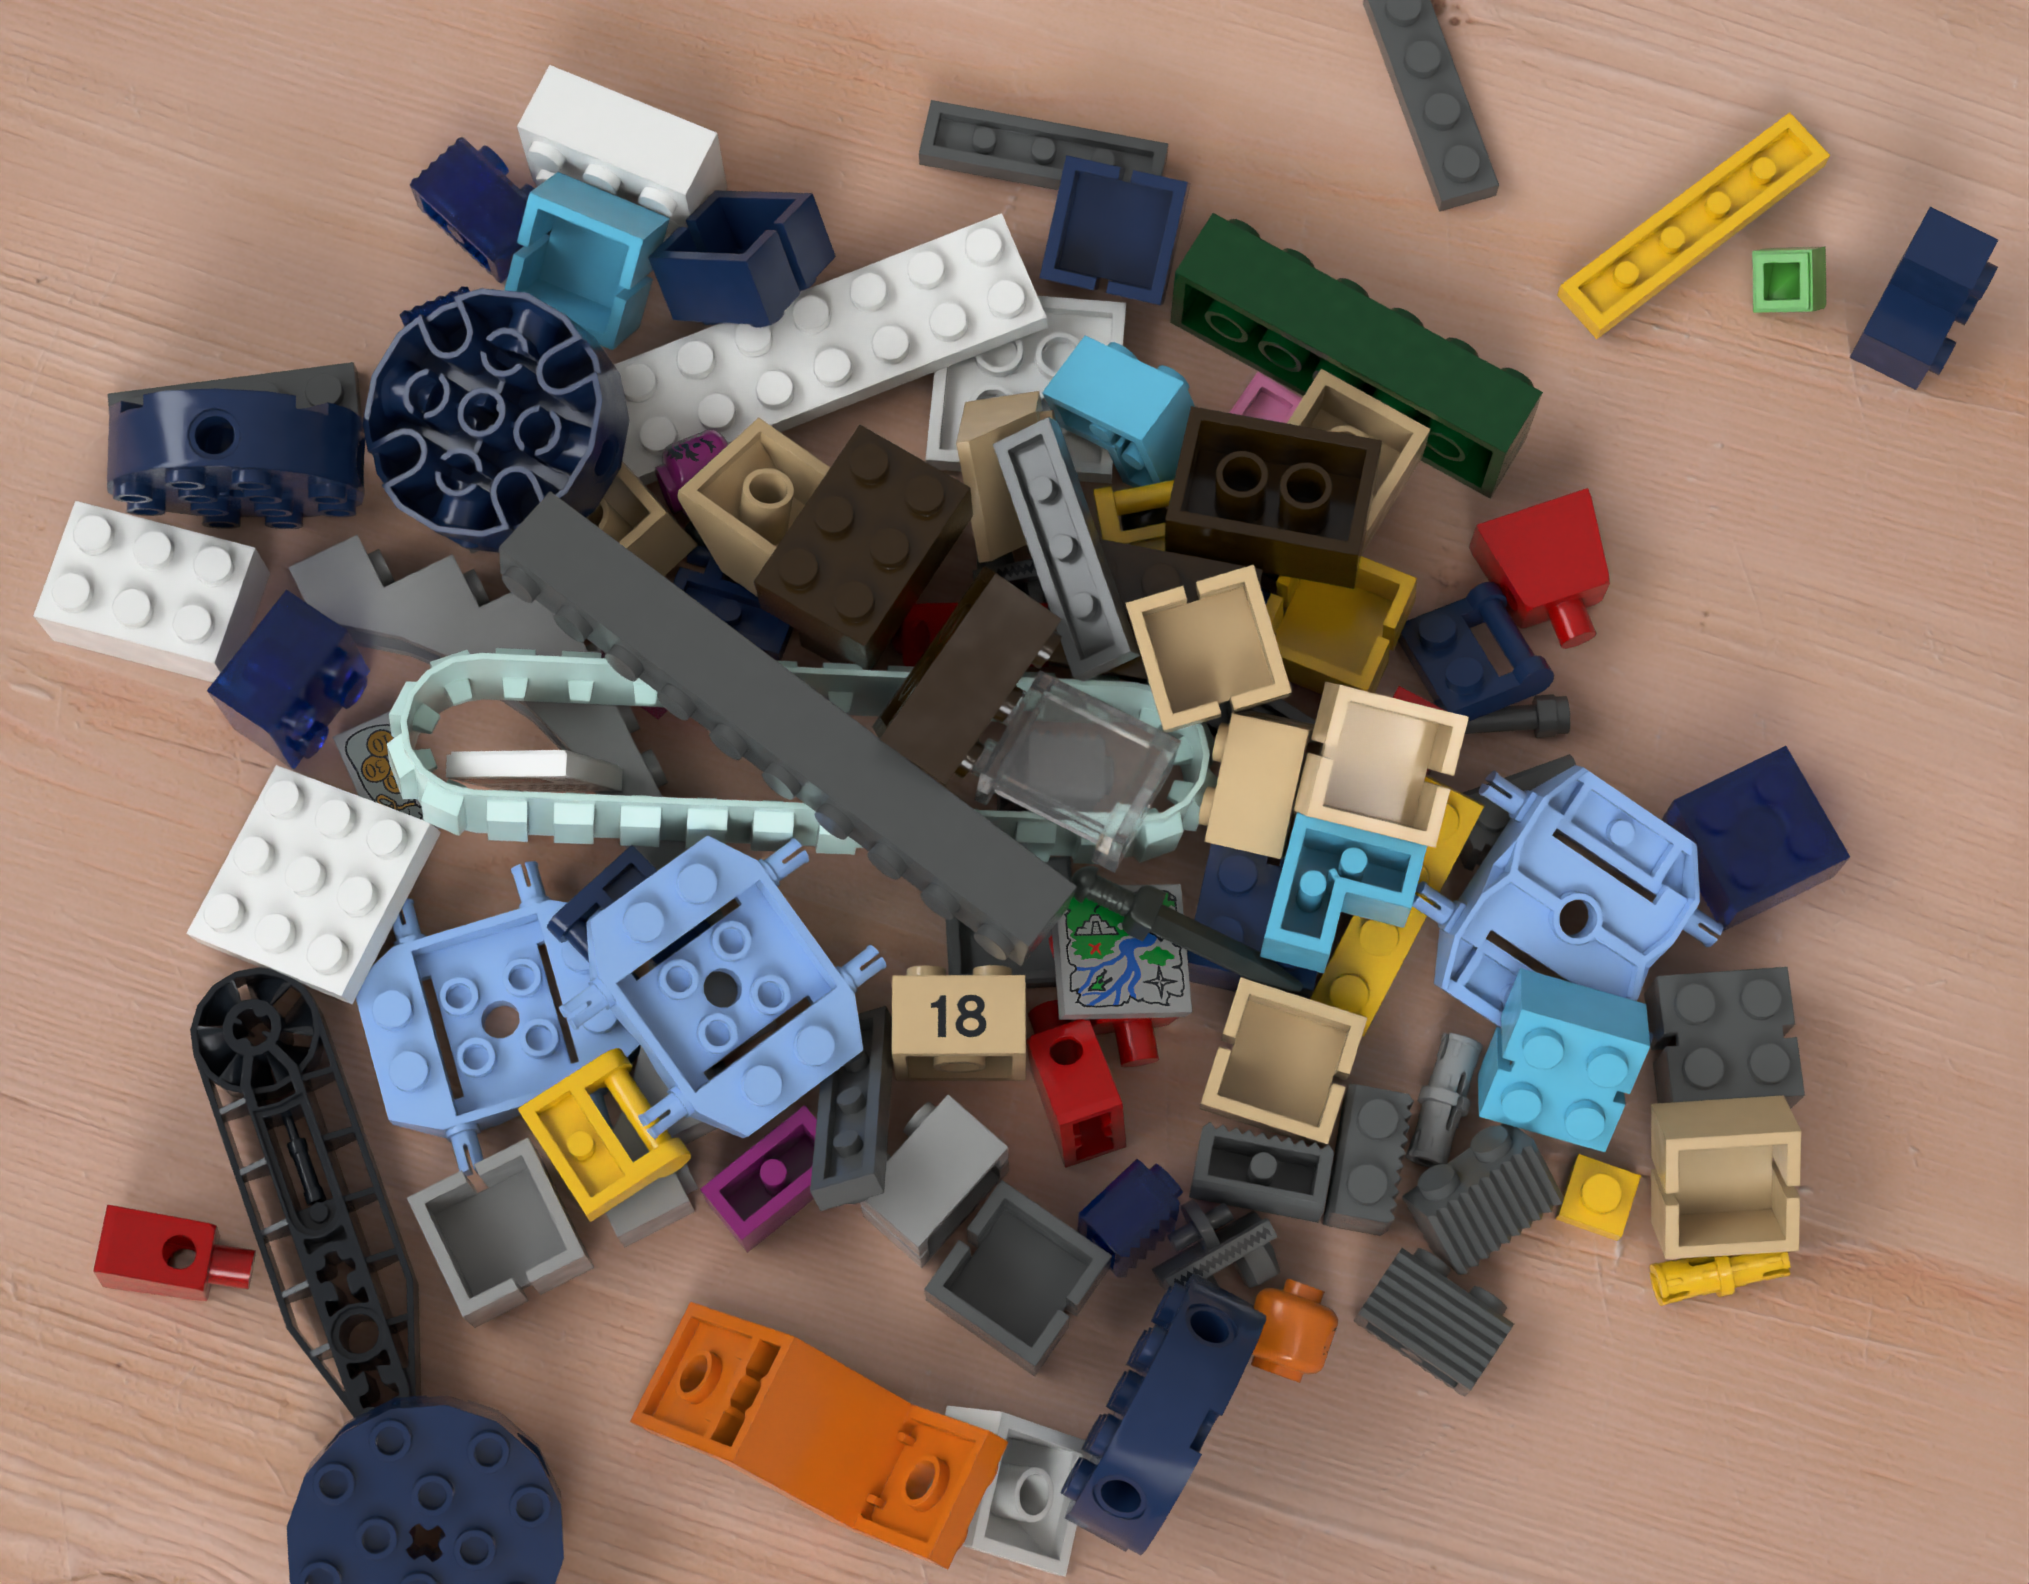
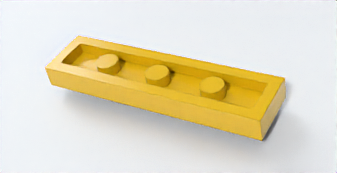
M1427 775L1424 780L1425 782L1451 789L1436 848L1427 846L1418 884L1422 881L1426 882L1440 893L1485 805ZM1418 892L1415 893L1416 896H1419L1432 906L1434 905L1433 902H1431ZM1412 907L1405 927L1401 928L1353 915L1311 996V1000L1367 1017L1362 1034L1364 1037L1427 916Z

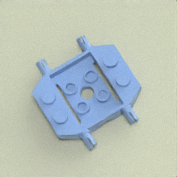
M1577 765L1572 766L1531 791L1521 790L1500 776L1498 772L1492 771L1485 780L1504 792L1505 795L1492 786L1483 783L1480 786L1479 794L1507 811L1511 819L1458 901H1451L1422 881L1417 885L1416 892L1433 902L1434 906L1416 895L1412 907L1437 922L1440 928L1434 985L1500 1028L1501 1014L1519 969L1535 971L1487 940L1486 937L1490 931H1493L1568 982L1637 1001L1649 968L1674 944L1682 930L1703 943L1705 947H1711L1718 939L1699 927L1698 924L1720 936L1723 931V925L1720 922L1715 921L1697 909L1700 903L1697 844L1584 767ZM1555 830L1654 896L1653 902H1650L1552 836ZM1573 900H1581L1588 910L1587 923L1580 932L1574 935H1566L1560 926L1561 910L1567 903ZM1649 1031L1651 1044L1653 1040V1033Z
M707 835L586 922L590 972L589 987L564 1005L559 1006V1009L565 1018L586 1003L588 1005L587 1008L567 1021L574 1030L579 1029L582 1024L604 1008L607 1010L611 1009L619 1022L643 1047L657 1074L669 1089L667 1090L669 1095L638 1116L641 1124L646 1126L666 1112V1116L646 1130L654 1139L658 1138L661 1133L684 1116L685 1118L692 1117L741 1138L749 1137L863 1051L855 993L860 985L880 970H884L887 967L883 957H880L863 970H860L862 965L879 954L878 950L872 945H868L865 950L842 967H835L778 889L779 881L804 863L809 862V856L803 850L787 863H782L786 857L802 847L794 838L765 860H756ZM732 899L737 901L739 904L738 908L636 981L631 972ZM721 971L729 974L734 979L737 985V996L731 1006L720 1008L712 1005L707 1000L703 985L706 977L711 972ZM806 997L811 1006L718 1075L708 1080L703 1072Z
M536 861L525 862L531 883L530 887H528L521 864L511 868L521 901L519 909L430 936L421 934L413 899H406L402 907L406 924H404L400 911L393 925L396 938L394 946L371 967L356 996L388 1120L393 1125L446 1138L449 1142H452L459 1171L462 1170L466 1176L473 1175L467 1150H469L473 1169L476 1172L474 1164L484 1160L477 1137L481 1130L498 1126L521 1115L517 1108L607 1051L615 1048L622 1049L632 1064L639 1055L641 1045L619 1022L611 1009L607 1010L604 1008L577 1030H574L569 1025L579 1062L571 1063L538 946L546 944L563 1005L589 987V963L568 941L559 942L547 929V924L551 918L567 902L551 900L550 897L546 896L538 869V862ZM598 909L591 917H589L588 921L595 915L600 913L601 910ZM432 979L464 1095L461 1098L454 1099L422 983V981ZM585 1003L566 1017L567 1021L587 1008L588 1005ZM501 1006L514 1008L519 1012L520 1022L513 1034L506 1038H495L486 1033L485 1021L492 1010ZM607 1087L600 1088L589 1096L613 1130L614 1127L611 1124L603 1096L609 1090Z

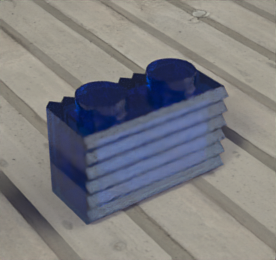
M464 137L457 138L454 145L448 146L446 152L440 154L436 161L431 162L428 169L422 170L419 177L413 178L410 187L417 206L422 213H425L431 221H434L440 229H443L447 236H450L456 244H459L465 252H468L472 259L485 268L497 282L502 283L508 277L514 253L524 247L517 243L529 193L535 188L526 183L519 189L506 177L509 173L507 166L490 147L483 145L477 150Z
M1136 1159L1078 1213L1077 1232L1112 1255L1110 1270L1117 1277H1127L1128 1268H1136L1138 1259L1146 1260L1147 1250L1155 1251L1157 1241L1165 1242L1166 1233L1175 1231L1180 1205L1177 1198L1183 1194V1191L1172 1176L1160 1165L1154 1164L1148 1169L1140 1160Z

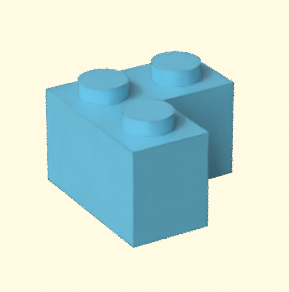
M1084 336L1042 392L1050 410L1054 411L1056 421L1061 428L1107 449L1122 482L1135 488L1175 479L1191 406L1195 407L1188 391L1190 388L1188 382L1182 375L1170 367L1160 365L1156 369L1139 361L1130 350L1118 343L1110 342L1107 346Z
M1297 812L1260 957L1324 973L1341 912L1404 928L1412 909L1427 846L1308 817Z

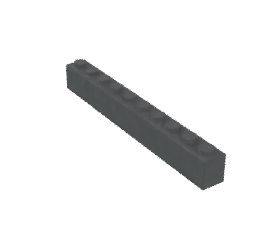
M551 491L499 547L500 573L503 575L502 581L514 595L527 603H532L534 600L538 601L554 613L553 618L556 624L568 636L579 642H584L587 638L606 653L605 658L617 673L630 681H636L640 678L658 692L657 697L660 703L670 713L684 721L691 717L710 731V739L724 754L735 760H740L742 757L747 759L763 771L762 777L764 781L777 794L789 800L796 796L816 811L814 814L815 818L826 831L842 840L849 836L869 851L867 854L869 860L883 874L895 880L902 876L922 892V900L933 912L947 920H952L954 916L976 932L974 934L975 940L990 955L1000 960H1006L1009 957L1019 966H1022L1068 909L1076 891V885L896 750L881 741L876 735Z

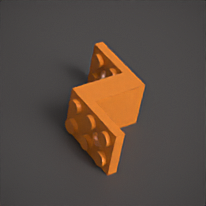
M693 1302L689 1303L630 1420L632 1424L651 1434L719 1460L836 1525L947 1570L956 1552L963 1545L967 1537L968 1527L987 1487L993 1482L997 1474L999 1462L1009 1443L989 1430L913 1405L795 1336ZM933 1480L931 1487H930L929 1490L927 1491V1488H928L929 1484H930L931 1481Z

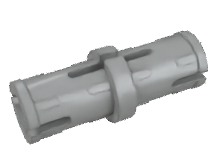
M1443 1033L1428 1086H1422L1417 1100L1422 1104L1414 1136H1412L1405 1156L1408 1160L1427 1168L1438 1164H1448L1451 1145L1460 1118L1468 1115L1471 1105L1467 1095L1474 1069L1483 1045L1478 1041L1455 1033Z

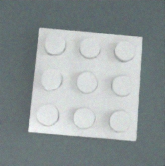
M1038 296L1047 317L1048 328L935 371L926 462L939 470L961 471L956 441L965 402L1040 391L1043 411L1050 410L1042 392L1084 336L1107 346L1110 342L1123 346L1126 303ZM1061 428L1079 481L1111 484L1113 461L1108 450Z
M276 765L186 934L198 943L255 966L275 970L305 986L353 1004L441 832L435 826L422 819Z

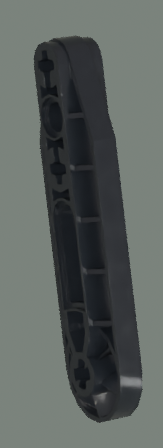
M261 967L236 971L214 984L197 1005L190 1029L192 1049L286 1328L354 1418L375 1408L371 1404L381 1399L376 1379L364 1371L378 1370L381 1381L396 1393L399 1392V1395L394 1398L421 1396L419 1284L324 1014L307 988L291 977L275 970ZM247 984L252 999L241 1001L238 988ZM291 987L300 993L301 996L286 1016L283 1017L273 1005ZM263 1023L271 1032L263 1031L262 1034L267 1039L263 1043L254 1046L247 1039V1036L254 1038L255 1034L251 1029ZM293 1033L312 1036L310 1047L293 1046ZM325 1048L331 1066L314 1071L321 1062ZM271 1069H272L273 1074H274V1077H275V1079H276V1082H277L276 1084H275V1082H274V1079H273V1076H272V1073H271ZM336 1080L352 1126L329 1133L314 1091ZM216 1085L230 1095L241 1099L223 1107ZM293 1090L296 1092L280 1102L266 1105L265 1100L283 1097ZM250 1115L265 1157L243 1167L228 1121ZM303 1117L306 1118L333 1196L329 1200H326L323 1188L319 1184L309 1155L306 1139L299 1137L295 1121ZM282 1125L286 1127L291 1141L287 1143V1148L300 1177L307 1206L311 1207L301 1209L274 1130L275 1127ZM357 1140L373 1187L350 1194L335 1150ZM271 1175L286 1218L264 1228L249 1181ZM378 1200L395 1248L371 1255L356 1210ZM292 1235L307 1280L285 1290L269 1242ZM400 1261L406 1278L407 1313L393 1317L377 1271ZM345 1262L354 1270L347 1275V1283L351 1294L362 1303L349 1304L344 1291L330 1281L338 1276V1264ZM313 1296L328 1343L316 1349H313L299 1330L290 1304ZM366 1321L376 1322L379 1336L373 1348L365 1353H352L349 1347V1337L355 1326ZM408 1328V1359L398 1333ZM334 1357L344 1388L323 1360Z

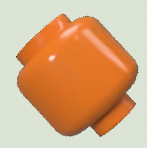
M1288 1278L1286 1279L1283 1291L1275 1288L1261 1290L1255 1299L1254 1309L1266 1315V1322L1252 1353L1254 1356L1251 1365L1299 1383L1302 1380L1303 1374L1310 1375L1320 1372L1324 1367L1338 1326L1336 1313L1332 1309L1321 1305L1325 1292Z

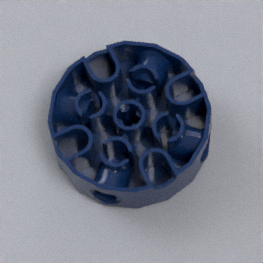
M480 288L454 296L455 302L440 306L426 318L420 314L396 334L371 376L362 424L367 450L374 457L376 473L384 483L382 487L396 508L466 549L499 553V547L550 491L585 518L596 510L621 469L630 419L621 375L593 335L567 315L529 293Z
M213 388L165 390L143 394V405L119 401L109 406L107 490L109 494L113 495V499L127 502L126 511L130 514L158 516L165 514V512L203 516V526L217 529L239 528L241 526V517H265V526L270 528L299 529L303 527V517L321 515L329 517L355 516L356 507L362 505L365 495L364 454L366 440L362 424L363 417L350 408L329 402L309 408L297 409L296 395L269 391Z
M1193 1273L1185 1286L1175 1282L1173 1287L1169 1286L1151 1319V1322L1155 1324L1154 1327H1149L1148 1330L1144 1329L1126 1363L1127 1366L1136 1370V1372L1130 1369L1128 1372H1123L1106 1404V1407L1114 1411V1414H1099L1081 1450L1092 1455L1090 1461L1079 1456L1060 1492L1071 1499L1065 1515L1066 1520L1125 1552L1130 1549L1140 1556L1149 1547L1188 1482L1202 1455L1200 1453L1201 1448L1219 1416L1223 1415L1236 1390L1266 1322V1315L1254 1309V1305Z
M448 1395L393 1398L347 1421L311 1461L287 1524L290 1583L555 1584L564 1560L561 1490L539 1445L499 1410L469 1400L466 1402ZM420 1523L426 1530H431L438 1525L442 1529L438 1542L439 1546L432 1548L428 1543L417 1546L414 1543L415 1525Z

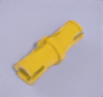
M1788 1252L1681 1258L1650 1264L1651 1272L1649 1273L1656 1300L1660 1306H1664L1669 1303L1682 1301L1683 1299L1716 1293L1718 1297L1732 1295L1737 1287L1763 1280L1787 1277L1790 1275L1789 1268L1791 1267Z

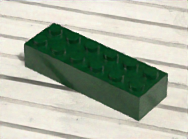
M1212 213L1175 271L1170 323L1303 396L1321 369L1327 371L1431 429L1421 461L1491 499L1528 436L1543 394L1542 391L1534 387L1532 381L1527 376L1512 368L1500 369L1479 358L1475 349L1466 342L1457 338L1444 339L1424 328L1423 323L1409 311L1401 308H1387L1369 298L1368 293L1357 283L1346 278H1338L1336 280L1316 269L1311 260L1302 253L1289 248L1281 250L1262 240L1253 227L1237 219H1230L1228 221Z

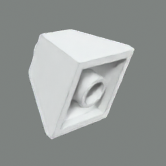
M947 1406L945 1416L989 1430L1009 1442L999 1462L997 1474L993 1482L987 1487L968 1527L967 1537L962 1546L1054 1575L1066 1577L1077 1525L1065 1519L1071 1499L1060 1492L1079 1456L1089 1461L1092 1455L1081 1450L1085 1440L1005 1412Z

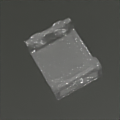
M1039 671L1028 692L1023 690L1020 700L1009 716L1002 722L1007 725V728L999 742L988 738L984 743V750L971 771V774L979 777L974 800L987 806L993 794L996 793L1095 843L1096 847L1091 861L1115 873L1172 770L1181 740Z

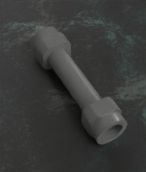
M1554 694L1535 695L1530 705L1507 706L1469 721L1465 734L1534 730L1536 738L1555 737L1556 734H1569L1570 707L1567 696L1555 697Z

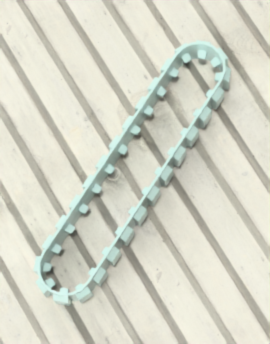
M496 648V653L470 654L468 650H464L431 661L430 669L417 682L406 681L389 713L391 736L394 737L393 740L387 743L389 764L402 799H417L422 806L423 821L458 836L466 830L475 833H487L488 840L528 842V835L554 836V843L594 844V838H620L621 846L659 847L660 840L685 841V848H690L708 835L724 844H751V851L776 852L792 838L796 839L802 846H815L816 853L855 855L856 848H863L849 836L842 840L826 831L816 820L814 815L816 811L805 803L769 800L748 801L717 798L652 797L646 795H600L573 792L477 790L467 788V786L451 779L444 782L431 773L437 769L431 749L415 750L417 739L421 732L433 733L440 719L439 713L451 706L469 701L485 699L664 707L657 697V691L640 678L636 681L624 678L610 666L606 658H601V653L562 651V656L536 655V650ZM777 661L846 714L855 716H880L913 669L911 666L888 665L887 671L863 670L857 664L823 663L822 668L798 667L797 661ZM1025 672L1016 684L1017 687L1023 690V694L1012 712L1003 722L1110 726L1144 732L1166 746L1173 765L1181 767L1184 781L1174 780L1167 799L1174 806L1162 813H1159L1156 808L1141 812L1137 816L974 810L1044 862H1048L1051 855L1072 856L1073 863L1112 865L1115 858L1133 856L1141 863L1174 851L1184 830L1196 831L1199 825L1200 807L1205 790L1208 786L1215 788L1218 777L1210 770L1213 763L1212 755L1215 741L1206 722L1164 734L1148 681L1142 684L1120 681L1119 676L1097 675L1083 682L1078 679L1056 678L1055 673Z

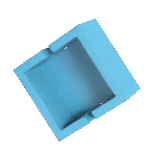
M557 172L529 193L517 243L524 247L513 255L504 290L529 293L567 315L593 335L601 346L614 350L640 327L653 278L647 276L653 271L648 257L663 243L670 218Z
M1520 968L1501 1014V1028L1496 1027L1478 1072L1479 1117L1606 1152L1625 1107L1624 1093H1631L1651 1046L1646 1004Z

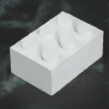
M551 65L546 70L517 125L530 173L537 187L557 172H560L669 217L670 220L664 241L678 227H688L685 220L715 190L726 191L727 189L717 132Z
M75 501L33 617L53 641L231 687L270 572L255 547Z

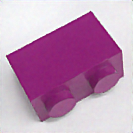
M805 1105L700 1189L707 1204L747 1253L814 1199L810 1192L817 1119Z

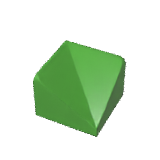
M1826 246L1765 248L1752 251L1753 313L1813 312L1826 307Z

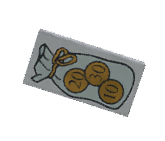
M390 711L333 736L360 797L423 820L422 806L417 799H402L389 764L387 743L394 739L391 736Z

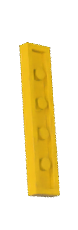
M1789 112L1561 284L1557 296L1596 339L1600 338L1826 165L1830 154Z

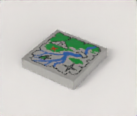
M1181 884L1150 885L1166 892L1163 905L1183 914ZM1144 885L1120 886L1128 889L1129 891L1137 893L1138 890ZM1073 897L1068 909L1052 928L1059 1020L1187 1017L1192 1013L1187 949L1152 932H1149L1143 941L1136 939L1124 931L1122 927L1123 916L1087 898L1080 903Z

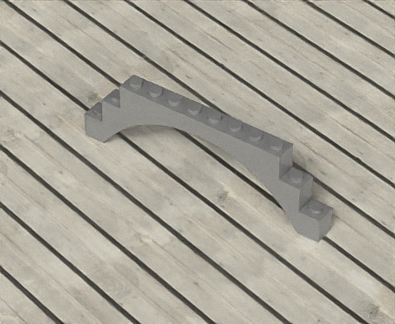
M355 535L288 567L314 621L326 641L341 642L411 656L427 664L464 650H468L470 654L496 653V648L536 650V655L562 656V651L601 653V658H605L601 649L592 643L585 647L583 642L576 641L568 636L556 624L553 618L554 613L536 600L532 603H527L510 592L490 602L475 570L472 569L462 574L453 554L395 582L380 550L378 549L367 554L358 535ZM501 700L531 720L560 750H568L613 763L623 769L622 791H595L596 794L662 797L658 788L667 784L668 781L652 749L640 754L631 736V733L639 730L640 727L630 706ZM660 840L659 847L634 846L657 871L689 849L685 848V841ZM718 909L705 920L713 926L724 916L721 910ZM649 961V971H651L655 966ZM721 971L711 972L706 977L703 986L707 1000L712 1005L720 1008L731 1006L737 996V985L734 979L729 974ZM776 1020L772 1021L740 1046L777 1028ZM641 1046L633 1079L653 1107L669 1095L667 1093L669 1089L657 1074ZM721 1061L703 1073L708 1080H711L727 1067ZM621 1111L613 1133L632 1162L647 1154L649 1150L624 1112ZM666 1112L660 1115L659 1118L662 1119L666 1116ZM684 1116L667 1130L672 1138L679 1137L686 1145L718 1128L692 1117L685 1118ZM685 1164L673 1174L658 1178L607 1211L606 1215L618 1239L625 1248L694 1213L695 1210L687 1194L697 1190L698 1187Z

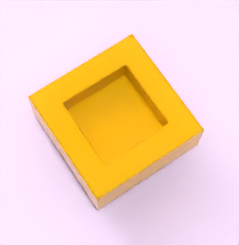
M1578 1154L1574 1159L1563 1193V1204L1559 1205L1555 1219L1618 1241L1623 1235L1641 1175Z

